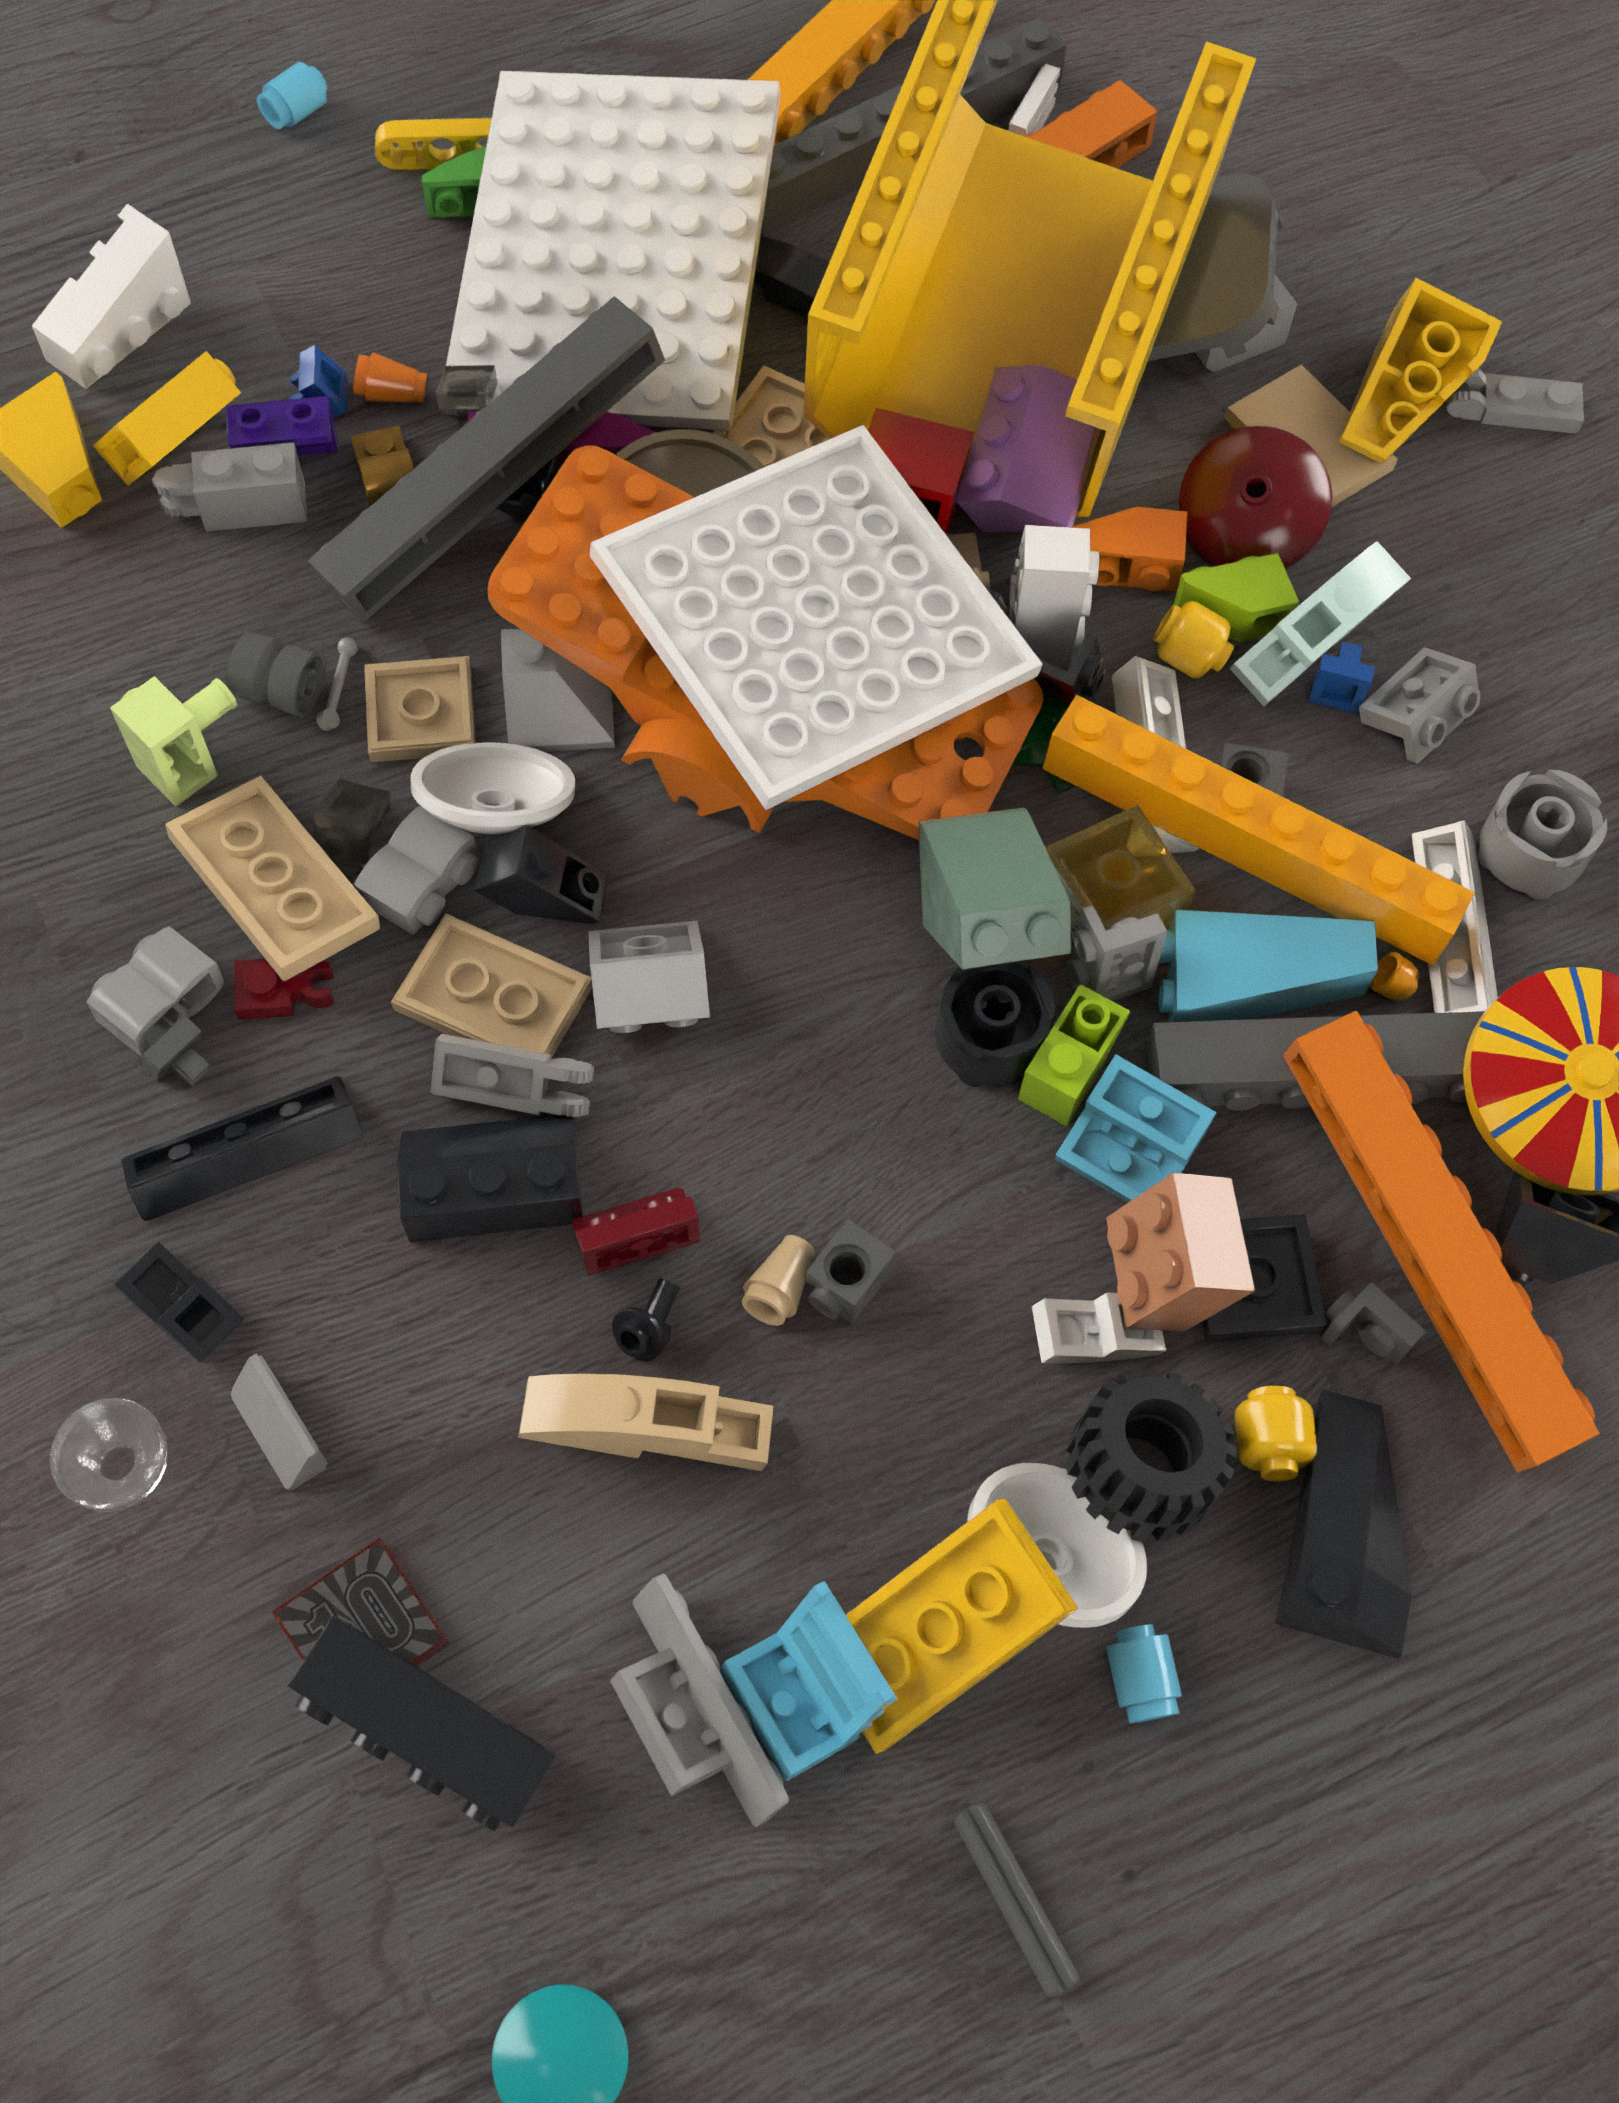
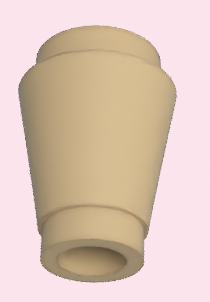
M787 1235L784 1237L782 1243L776 1247L743 1285L745 1295L742 1299V1305L751 1316L763 1323L779 1326L784 1323L786 1318L796 1314L805 1285L806 1271L811 1266V1261L815 1256L813 1246L798 1236Z

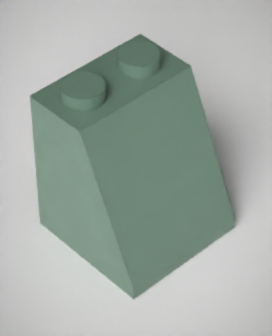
M1023 807L918 821L923 927L961 969L1071 954L1070 898L1027 809Z

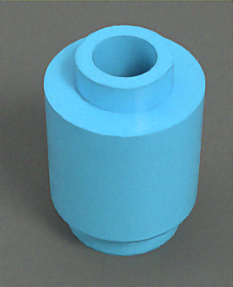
M297 62L263 85L262 93L257 96V104L262 115L271 126L276 129H281L284 126L291 128L326 104L327 84L322 74L314 66Z
M1153 1624L1116 1631L1118 1643L1107 1646L1106 1650L1119 1709L1126 1708L1129 1724L1180 1714L1176 1698L1182 1697L1169 1636L1167 1634L1155 1635Z

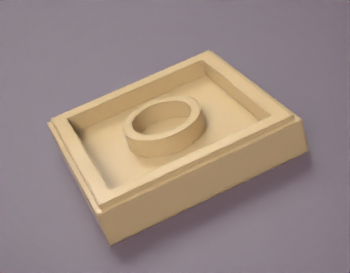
M469 656L364 665L368 754L371 763L420 759L444 748L476 743L472 673Z

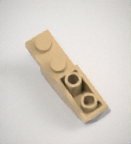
M617 1374L529 1376L518 1438L637 1459L642 1451H649L763 1471L768 1463L773 1406L719 1396L720 1386L665 1378Z

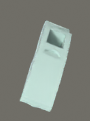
M1376 541L1280 621L1271 632L1231 666L1230 670L1265 707L1411 578Z

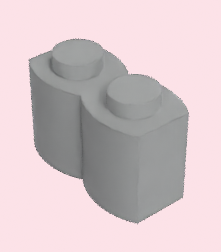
M420 805L402 821L389 843L369 860L357 877L354 887L376 913L413 935L424 924L426 926L433 924L444 909L445 895L458 884H466L474 875L479 861L474 836L459 827L435 818Z
M168 926L154 935H148L143 938L135 947L133 957L128 964L100 977L94 984L91 995L86 1003L98 1023L142 1057V1054L184 1015L190 1018L202 1010L217 995L225 981L215 961Z

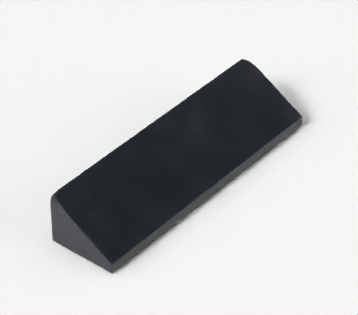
M336 1076L123 1157L121 1162L128 1192L140 1217L144 1221H149L359 1140L363 1137V1132L341 1076Z

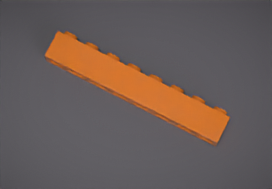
M1356 1010L1295 1039L1283 1054L1285 1061L1516 1472L1536 1467L1600 1434L1593 1422L1595 1420V1413L1590 1401L1582 1391L1573 1388L1562 1368L1564 1361L1560 1349L1551 1337L1542 1334L1531 1315L1533 1307L1529 1295L1521 1284L1511 1280L1500 1261L1502 1252L1499 1243L1488 1229L1480 1226L1470 1208L1472 1201L1468 1189L1458 1177L1451 1175L1442 1160V1148L1437 1135L1428 1125H1422L1411 1106L1412 1095L1407 1083L1400 1075L1392 1073L1382 1055L1383 1044L1377 1031L1370 1024H1364Z

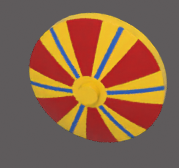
M1584 967L1556 968L1531 975L1519 981L1499 996L1486 1009L1472 1031L1465 1053L1463 1068L1464 1089L1470 1114L1478 1131L1492 1151L1511 1169L1526 1179L1531 1180V1182L1554 1191L1573 1195H1602L1619 1191V976L1603 970Z

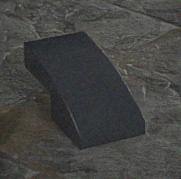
M159 1241L114 1284L128 1300L199 1363L244 1320V1317L201 1277L198 1279Z

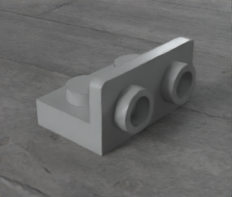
M1424 647L1359 706L1361 723L1403 738L1407 760L1418 764L1433 749L1440 746L1444 739L1466 718L1473 715L1480 704V691L1478 689L1476 664Z
M1092 905L1082 908L1079 914L1077 929L1072 933L1073 948L1071 958L1066 962L1067 973L1074 989L1077 990L1081 984L1105 998L1115 1001L1152 988L1167 935V929L1159 914L1156 913L1141 919L1129 917L1117 922L1109 930H1105Z

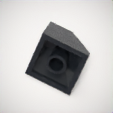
M1514 1171L1494 1236L1501 1248L1502 1258L1500 1261L1507 1273L1523 1281L1530 1282L1536 1278L1549 1284H1554L1619 1261V1199L1607 1194L1573 1195L1554 1191L1533 1183Z

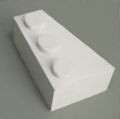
M126 204L119 213L118 217L124 222L105 245L98 240L89 252L95 259L79 280L75 281L69 277L32 325L45 360L85 389L109 373L115 365L137 347L143 345L148 338L170 320L180 315L191 304L170 233L129 204Z
M1025 525L1019 546L1020 559H1016L1014 564V572L1018 573L1017 575H1011L1010 621L1039 659L1054 666L1070 667L1073 648L1080 647L1084 640L1085 616H1089L1091 611L1092 584H1096L1098 579L1099 552L1090 551V529Z

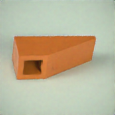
M1136 506L1072 527L1090 529V551L1099 552V572L1095 585L1142 588L1153 592H1176L1185 561L1187 512Z

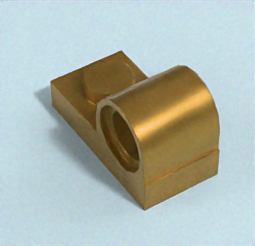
M399 425L350 436L369 506H372L394 487L404 475L414 469Z

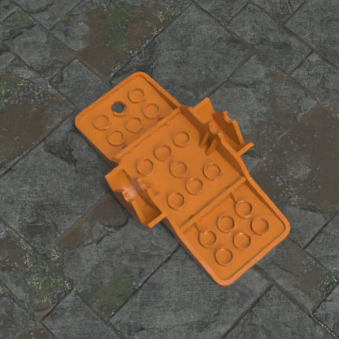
M583 446L575 449L568 456L493 570L488 582V600L492 608L501 617L611 688L634 722L641 725L623 755L622 761L631 765L637 760L651 758L673 802H678L681 796L693 800L699 807L697 814L700 816H706L740 805L748 818L750 829L760 833L774 807L765 810L589 556L591 542L695 497L603 448ZM1033 678L785 802L823 800L919 840L918 821L988 812L1041 709L1043 702L1042 689ZM965 737L973 739L981 747L982 757L962 759L954 749L955 740H964Z

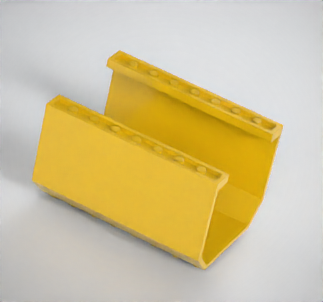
M937 0L808 313L803 416L831 439L862 425L868 430L876 408L972 431L974 432L973 445L995 368L1025 365L1045 366L1077 379L1065 417L1100 429L1075 518L1090 517L1217 177L1257 58L1206 41L1156 175L1152 181L985 123L960 93L998 0Z

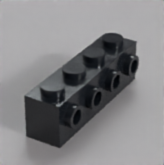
M335 1616L331 1617L288 1684L289 1688L301 1695L295 1704L301 1711L327 1726L334 1716L356 1729L350 1739L355 1745L384 1761L389 1751L412 1765L406 1774L409 1779L437 1796L441 1794L445 1786L467 1799L461 1811L492 1831L497 1829L500 1822L513 1828L556 1756L555 1753Z

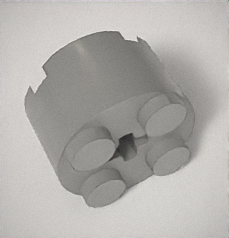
M1548 769L1546 774L1529 775L1531 771L1519 774L1505 786L1481 829L1480 848L1477 852L1480 864L1490 870L1497 879L1505 885L1526 893L1531 898L1537 900L1548 899L1554 893L1565 890L1575 883L1602 844L1607 833V818L1603 821L1599 809L1602 802L1594 789L1575 775L1561 770Z

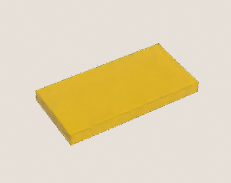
M1006 1498L994 1501L846 1614L897 1697V1700L884 1708L885 1712L880 1717L871 1721L872 1725L863 1731L875 1754L886 1751L1079 1609Z

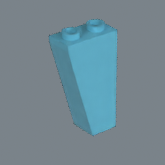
M1175 910L1169 930H1167L1159 963H1167V979H1161L1159 986V1012L1168 1013V1022L1248 1020L1364 996L1378 971L1375 921Z

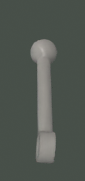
M344 637L338 642L337 647L340 657L326 709L318 712L316 717L317 724L324 731H330L338 727L340 722L339 715L336 712L350 657H353L358 651L356 641L350 637Z

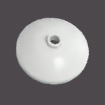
M492 742L462 744L438 750L420 760L411 773V792L419 805L443 822L475 833L507 834L526 825L531 828L548 822L566 809L575 795V777L571 769L560 759L534 748Z
M1020 1463L994 1472L983 1482L974 1496L968 1512V1521L997 1499L1006 1498L1079 1608L1060 1622L1059 1625L1078 1628L1097 1627L1111 1623L1123 1616L1140 1596L1146 1581L1147 1559L1142 1541L1131 1539L1130 1530L1123 1528L1119 1534H1116L1107 1529L1106 1527L1110 1521L1102 1515L1094 1519L1086 1511L1090 1504L1087 1498L1077 1499L1071 1488L1077 1477L1067 1475L1066 1469L1042 1463Z

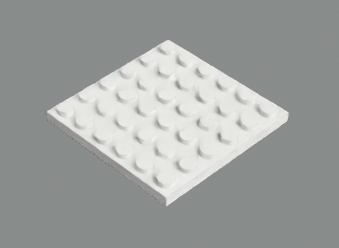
M864 425L591 542L589 556L765 810L1037 677L1043 665Z

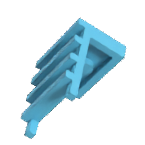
M825 1581L815 1585L776 1634L726 1660L720 1667V1674L736 1701L748 1713L753 1730L770 1759L780 1771L785 1783L860 1738L859 1734L872 1725L871 1721L880 1717L885 1712L883 1709L897 1700V1697Z

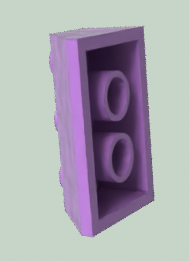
M1042 365L995 368L956 498V502L982 533L1024 532L1025 525L1073 527L1100 433L1099 428L1065 417L1077 379Z

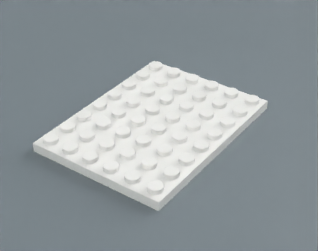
M501 71L439 400L443 414L469 416V412H478L485 408L511 386L519 376L526 373L548 354L556 344L563 341L585 322L593 312L599 310L615 296L653 328L665 361L612 406L608 412L625 417L643 426L732 431L781 99L779 81Z

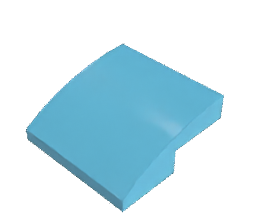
M1115 1054L1087 1099L1083 1112L1056 1153L1055 1160L1128 1203L1171 1173L1183 1172L1217 1112Z

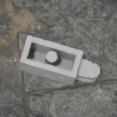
M294 443L191 452L192 463L160 467L152 478L153 485L156 487L158 494H162L159 501L166 515L176 516L177 518L179 515L183 517L201 515L206 532L307 522L305 481Z

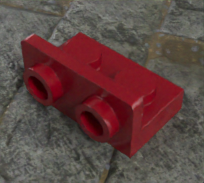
M682 1188L671 1189L581 1216L572 1221L573 1231L587 1276L700 1242L699 1217L692 1196L686 1197Z

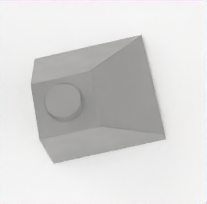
M501 630L502 677L508 744L526 746L543 752L615 748L611 688L523 630Z

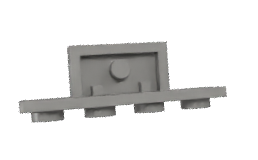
M665 1574L658 1575L652 1578L634 1598L633 1606L659 1653L619 1670L610 1682L671 1797L723 1771L750 1822L754 1827H757L767 1822L789 1802L788 1795L784 1790L781 1773L776 1765L767 1759L752 1732L748 1713L740 1703L735 1701L720 1674V1666L716 1655L708 1646L704 1645L693 1625L685 1599L678 1591L674 1590Z

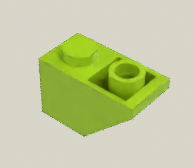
M1276 553L1262 557L1249 556L1234 563L1211 568L1202 566L1181 574L1173 605L1175 604L1179 607L1189 601L1200 603L1227 619L1231 626L1229 638L1243 643L1264 638L1280 621L1298 607L1299 600L1280 556Z
M1080 984L1026 1069L1018 1100L1068 1126L1094 1084L1130 1011Z

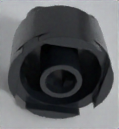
M1013 962L961 969L959 966L954 971L941 995L935 1038L941 1057L957 1073L963 1083L973 1087L981 1085L998 1086L1010 1084L1024 1078L1026 1069L1050 1033L1053 1022L1055 1004L1047 981L1031 966H1028V969Z

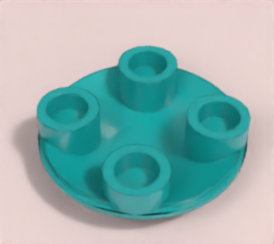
M573 1985L548 1986L524 1997L507 2014L495 2038L492 2053V2072L497 2092L503 2103H614L622 2089L628 2072L627 2038L617 2014L606 2001L595 1993Z

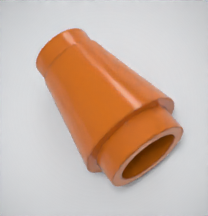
M372 352L371 356L359 354L354 376L353 393L365 396V402L424 403L428 373L419 372L414 368L375 352Z

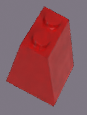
M876 408L868 432L948 537L957 505L956 498L968 462L974 432Z

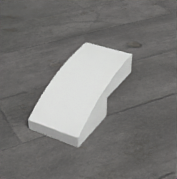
M1105 1293L1094 1301L1044 1298L1032 1306L1042 1363L1116 1361L1155 1356L1166 1351L1162 1330L1126 1328L1122 1304L1117 1293Z

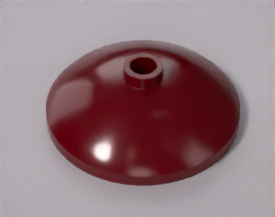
M1248 426L1234 429L1209 442L1199 451L1188 466L1179 492V511L1187 512L1186 538L1197 554L1214 567L1234 563L1249 556L1262 557L1278 553L1286 570L1305 558L1317 545L1326 530L1332 508L1331 482L1327 469L1319 455L1298 436L1269 426ZM1259 484L1264 487L1266 492L1259 498H1253L1247 494L1246 490L1250 485Z

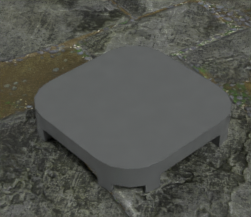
M1247 173L1227 174L1216 177L1148 361L1223 347L1229 359L1245 353L1244 344L1257 335L1266 323L1275 324L1279 310L1274 298L1277 230L1283 229V224L1271 189L1261 178Z

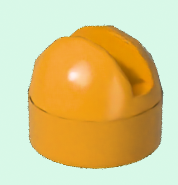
M1391 952L1378 961V971L1370 984L1372 990L1394 1001L1408 999L1416 992L1419 973L1410 960L1397 952Z

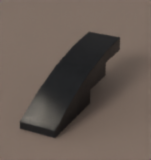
M760 235L753 282L761 285L765 300L800 309L805 326H808V313L825 275L829 261L786 242Z

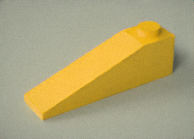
M1415 278L1392 311L1375 348L1338 442L1383 464L1483 364L1503 321Z

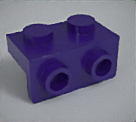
M328 396L226 405L227 440L230 449L294 443L298 456L339 452L338 436Z

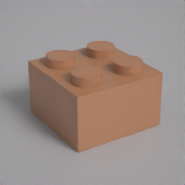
M1173 1172L1106 1217L1108 1225L1107 1238L1112 1248L1118 1281L1117 1294L1122 1304L1125 1325L1128 1329L1185 1332L1255 1291L1232 1178Z

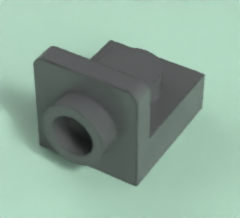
M1371 1282L1357 1297L1347 1290L1329 1308L1325 1316L1331 1324L1321 1339L1330 1346L1352 1325L1359 1331L1361 1341L1370 1351L1380 1357H1387L1397 1365L1427 1331Z

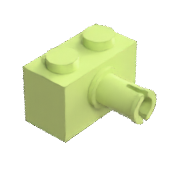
M154 676L140 687L128 691L110 709L137 768L175 806H178L218 776L201 731L229 710L235 709L238 704L228 687L218 678L211 681L210 685L182 704Z

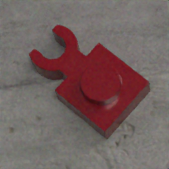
M265 958L234 960V1012L237 1019L295 1016L296 1001H305L308 1005L315 1008H326L333 1005L334 998L330 988H312L313 984L318 980L334 979L331 964L327 961H321L294 977L283 981Z

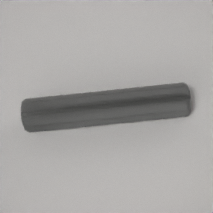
M981 1802L963 1810L954 1819L955 1826L1045 1994L1049 1997H1056L1075 1986L1079 1981V1975L988 1807Z

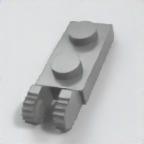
M1478 368L1446 400V411H1448L1451 417L1481 421V424L1575 434L1579 432L1584 422L1583 383L1490 373L1484 374Z
M441 1034L435 1041L430 1093L536 1115L546 1112L566 1115L567 1117H581L588 1115L590 1100L584 1096L564 1091L547 1092L548 1081L553 1079L575 1084L590 1083L593 1080L594 1067L592 1064H588V1062L576 1061L575 1059H551L552 1055Z

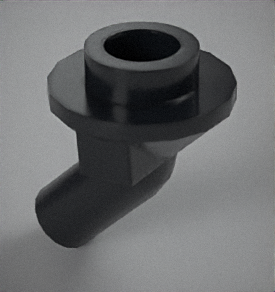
M659 1278L645 1310L631 1306L623 1308L614 1316L612 1322L613 1335L617 1345L625 1354L636 1360L646 1362L654 1360L663 1352L664 1347L670 1341L671 1326L665 1323L680 1290L679 1286Z

